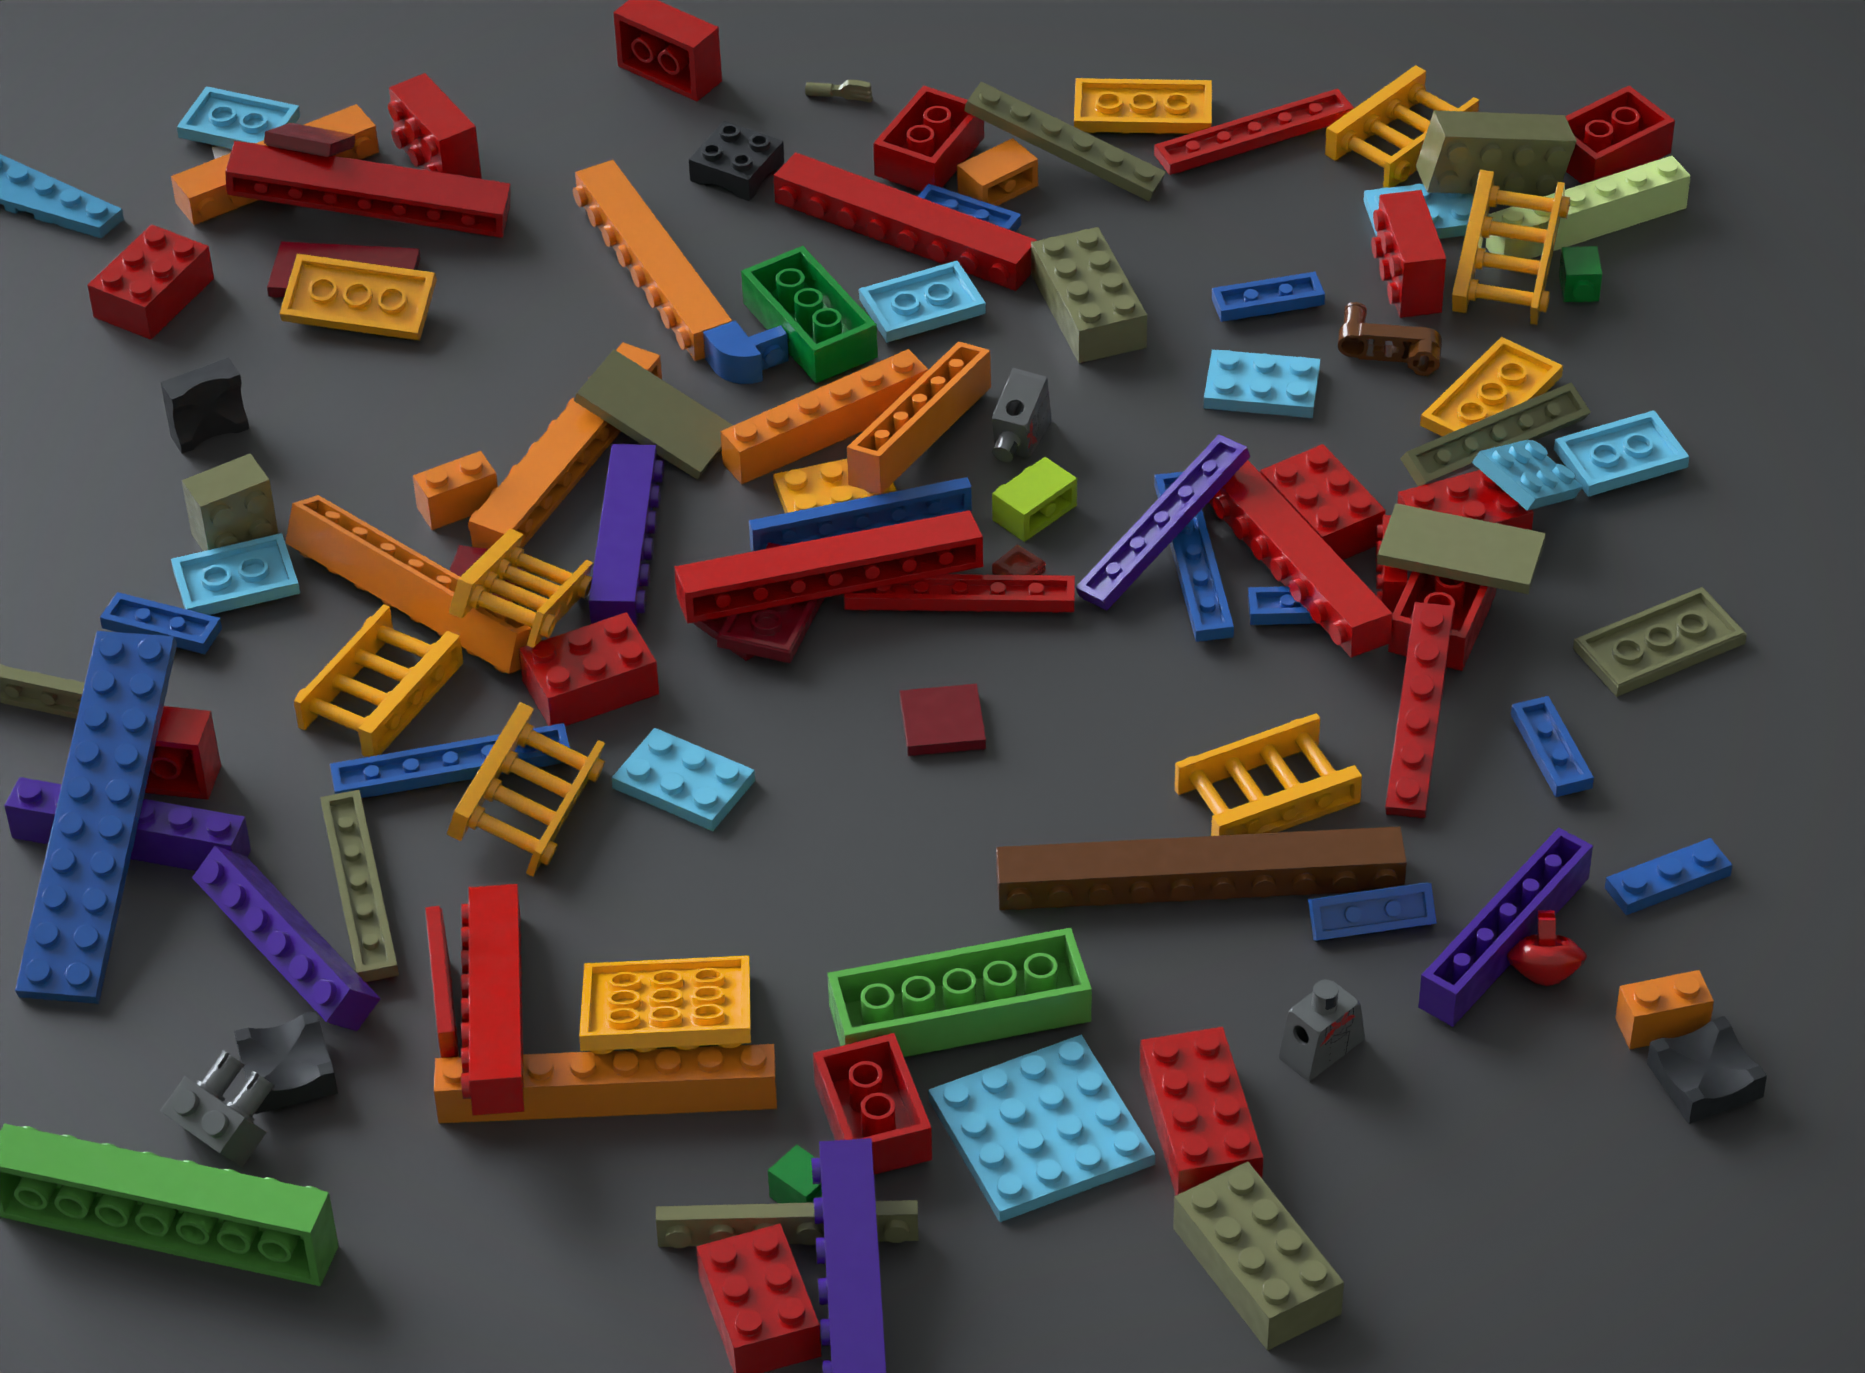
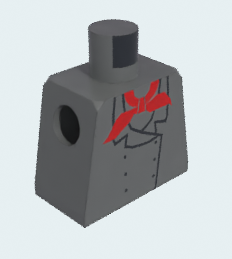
M1012 368L992 416L995 442L992 453L998 460L1010 462L1014 455L1025 458L1031 457L1052 421L1047 376Z
M1324 979L1316 982L1313 986V992L1295 1004L1288 1012L1279 1059L1308 1082L1313 1080L1365 1040L1360 1002L1334 981Z

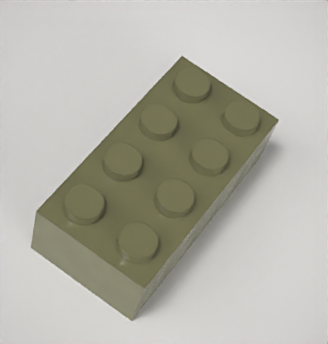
M1434 110L1416 168L1428 193L1475 194L1480 170L1494 172V185L1500 186V190L1535 196H1547L1555 193L1557 183L1563 181L1577 141L1565 115Z
M1099 227L1031 242V275L1078 363L1147 348V313Z
M1249 1162L1174 1196L1173 1229L1267 1351L1342 1314L1344 1281Z

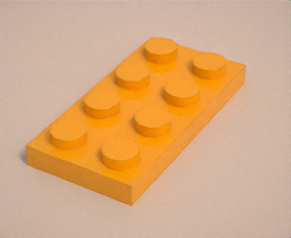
M1076 78L1074 127L1084 132L1191 134L1210 128L1212 125V80Z
M297 254L279 314L281 320L285 322L420 341L437 279L433 272Z
M1501 337L1421 414L1420 426L1440 436H1445L1545 394L1562 377L1563 365Z

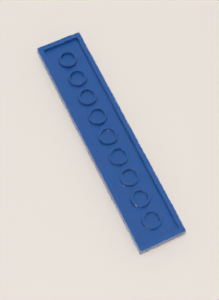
M106 631L96 632L15 988L19 998L99 1004L176 652L177 642L174 636Z

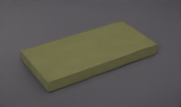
M615 349L612 350L590 376L574 398L576 403L640 444L656 445L659 456L697 480L722 450L720 431L733 426Z
M1396 503L1378 552L1377 564L1529 595L1545 544L1546 533Z
M1700 587L1574 639L1573 649L1609 690L1618 697L1746 643L1747 634L1703 587Z

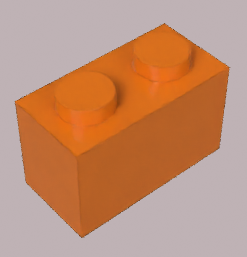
M1012 138L957 165L958 193L998 206L1038 186V158Z
M482 451L413 475L417 509L431 530L470 517L474 511L479 510L487 501L491 491L498 487L496 472Z
M1700 970L1620 986L1615 1019L1629 1050L1650 1046V1042L1654 1040L1680 1037L1705 1026L1711 1021L1714 999Z

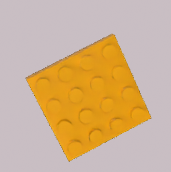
M749 956L584 963L579 1034L580 1051L608 1054L619 1049L650 1052L661 1047L692 1050L702 1045H719L723 1048H735L744 1043H751Z

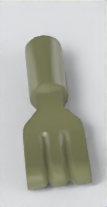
M846 80L841 85L806 82V96H837L847 100L873 101L870 82Z

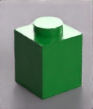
M1597 246L1561 248L1559 278L1563 302L1599 301L1602 269Z
M796 1144L767 1170L769 1197L777 1203H814V1198L822 1197V1185L813 1184L811 1158L816 1157Z

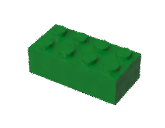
M804 246L741 270L743 304L767 330L782 326L787 333L788 353L815 383L878 357L877 324Z

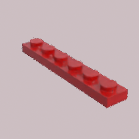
M1337 88L1155 144L1154 156L1167 173L1172 175L1330 126L1353 110L1354 107Z
M944 574L845 593L844 605L845 610L1074 612L1075 576Z
M1414 603L1385 805L1387 815L1426 818L1454 617V606Z

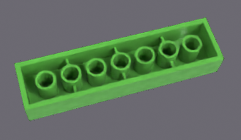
M4 1123L0 1130V1217L316 1286H321L339 1247L329 1192L322 1191L316 1187L293 1185L270 1177H255L241 1174L232 1169L222 1170L199 1165L190 1160H175L158 1156L152 1152L123 1149L110 1143L90 1142L77 1139L71 1135H57L38 1131L30 1126L20 1127Z

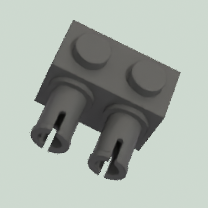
M222 1050L221 1055L202 1082L197 1080L195 1083L184 1076L160 1111L211 1148L240 1167H243L267 1133L253 1123L255 1119L252 1116L275 1085L252 1070L250 1077L233 1101L227 1100L224 1103L226 1098L223 1097V1094L240 1070L244 1068L245 1064Z

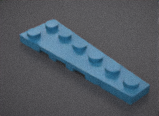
M0 154V204L4 205L5 211L17 213L18 211L30 212L34 214L36 220L54 223L60 227L98 238L104 237L124 220L121 208Z

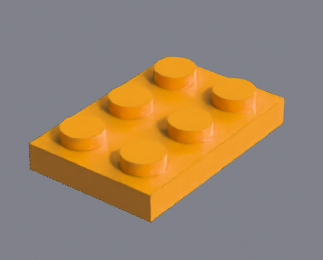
M847 458L773 474L774 487L785 513L879 495L848 485ZM894 483L882 494L897 491Z

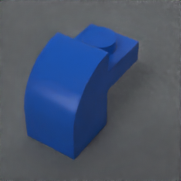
M736 320L703 332L705 360L719 377L729 382L738 384L763 381L762 370L789 361L787 333L781 325L750 337L746 335Z

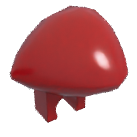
M1538 910V934L1522 938L1508 952L1507 958L1510 964L1523 976L1534 983L1549 986L1558 984L1571 976L1584 964L1587 955L1572 939L1556 934L1555 911Z

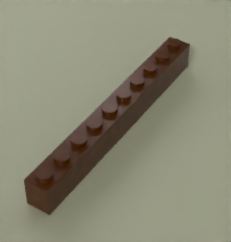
M1401 826L996 847L999 910L1362 892L1404 886L1407 865Z

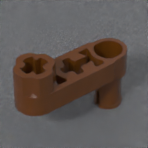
M1351 302L1345 306L1344 324L1340 327L1338 336V350L1343 355L1364 360L1404 362L1408 364V368L1412 369L1416 375L1429 376L1432 372L1439 369L1442 338L1436 330L1427 327L1365 323L1367 316L1365 305L1359 302ZM1369 339H1373V345L1369 344ZM1385 341H1392L1393 345H1385Z

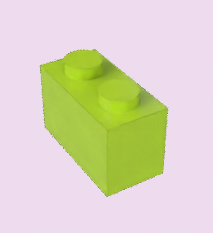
M1044 457L1034 465L1025 468L1021 474L1006 484L999 486L992 493V520L1025 542L1077 506V478L1047 457Z

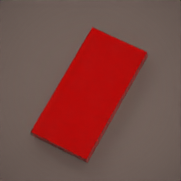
M440 905L425 907L441 1058L459 1057L450 959L443 910L440 908Z

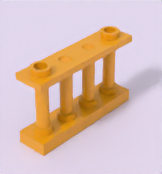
M1415 65L1327 127L1325 155L1336 161L1347 152L1353 150L1384 168L1383 188L1395 187L1417 171V160L1430 124L1428 119L1411 111L1409 108L1421 103L1433 111L1478 112L1479 99L1473 97L1459 108L1426 91V70ZM1399 119L1423 134L1413 140L1389 127L1387 124L1392 120ZM1377 135L1401 150L1390 156L1364 140L1370 136Z
M1480 170L1452 292V311L1467 313L1469 300L1476 301V298L1530 306V324H1538L1540 312L1546 313L1548 309L1550 291H1545L1560 218L1567 219L1570 197H1565V183L1558 182L1554 198L1500 190V186L1494 185V172ZM1497 204L1551 212L1548 229L1493 221V217H1488L1490 207H1497ZM1490 235L1543 243L1541 261L1488 253L1486 248H1481L1483 238H1490ZM1484 266L1537 275L1534 292L1479 284V280L1474 279L1476 269L1482 270Z
M509 529L458 579L448 613L463 618L472 608L478 609L479 606L532 627L527 645L534 648L543 637L549 638L557 622L581 597L585 599L588 596L592 577L589 574L593 562L585 560L574 573H571L525 554L524 549L520 548L524 534ZM505 580H507V581H509V582H512V583H514V584H516V585H519V586H521V587H524V588H526V589H529V590H531V591H534V592H536V593H538V594H541V595H543V596H546V597H548L549 599H547V598H545V597H542V596H540V595H537V594H535V593H532V592H530V591H528V590H525V589H523V588H520V587H518V586H515V585H513V584H511V583H508V582H506ZM492 593L497 594V595H499V596H501V597H504V598H506V599H509V600H511V601H514V602H516V603H519V604H521V605H523V606H526V607H528V608H531V609H533V610H536L537 612H534V611L529 610V609H527V608H524V607H522V606H520V605H517V604H515V603H512V602H510V601H507V600H505V599H502V598H500V597H498V596L493 595Z
M383 604L373 616L366 619L363 627L310 684L298 692L294 700L298 728L306 730L319 715L357 731L363 756L381 755L464 663L460 636L446 631L436 643L430 645L394 630L390 607ZM385 643H388L422 659L414 667L408 669L375 654ZM363 667H366L400 683L392 691L385 693L353 678ZM343 691L378 707L369 716L364 718L330 702Z
M519 702L454 810L447 835L461 841L469 828L476 830L478 827L533 854L526 874L533 877L541 863L547 866L550 863L558 846L553 841L588 780L597 781L606 762L600 759L605 743L598 740L587 757L534 731L535 726L529 724L534 708ZM518 745L523 748L528 745L580 770L573 784L517 758L518 753L514 751ZM502 772L507 775L512 772L564 799L557 812L502 786V781L498 779ZM485 800L489 802L496 800L548 825L539 840L486 814V809L482 805Z
M1315 713L1176 762L1175 792L1181 795L1195 789L1198 791L1214 814L1212 816L1211 836L1277 833L1360 803L1362 774L1355 765L1335 771L1318 747L1320 717ZM1303 752L1320 777L1300 783L1283 758ZM1267 764L1285 790L1264 796L1248 773V770ZM1232 776L1249 803L1229 809L1212 783Z

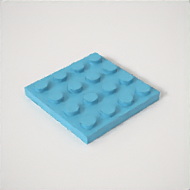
M1082 1035L928 1090L930 1104L999 1222L1155 1165L1153 1149Z

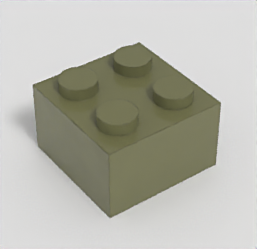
M251 453L182 480L191 534L203 551L279 534L270 479Z

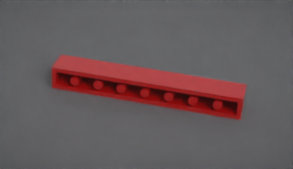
M234 141L225 170L227 195L501 238H503L510 210V183L337 156L324 157L256 143Z
M797 152L774 174L775 203L941 264L958 260L966 273L1017 291L1031 275V242L1037 241L1031 237Z
M1247 460L1208 502L1214 508L1217 516L1228 523L1236 537L1242 539L1251 548L1254 556L1258 560L1263 561L1277 581H1281L1290 588L1294 600L1300 602L1309 611L1312 619L1317 624L1320 623L1330 634L1333 642L1336 645H1340L1350 657L1390 644L1392 612L1251 462Z
M963 511L674 566L676 594L687 624L984 567L983 536L971 511Z
M518 884L469 887V903L461 904L463 1099H471L472 1116L525 1112L521 916Z

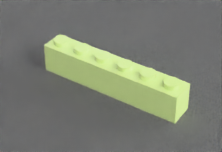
M1669 156L1566 189L1565 197H1570L1567 219L1560 218L1553 251L1686 209L1691 175L1673 156ZM1555 193L1544 197L1554 198ZM1509 207L1488 214V217H1493V221L1548 229L1551 212ZM1490 235V238H1486L1485 247L1490 253L1531 259L1542 255L1544 244Z

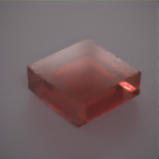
M1018 544L992 564V574L1042 575L1046 571V562Z

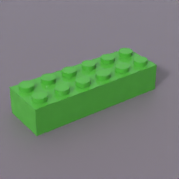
M1071 928L827 973L829 1007L840 1046L895 1033L902 1054L906 1057L1091 1022L1092 988Z

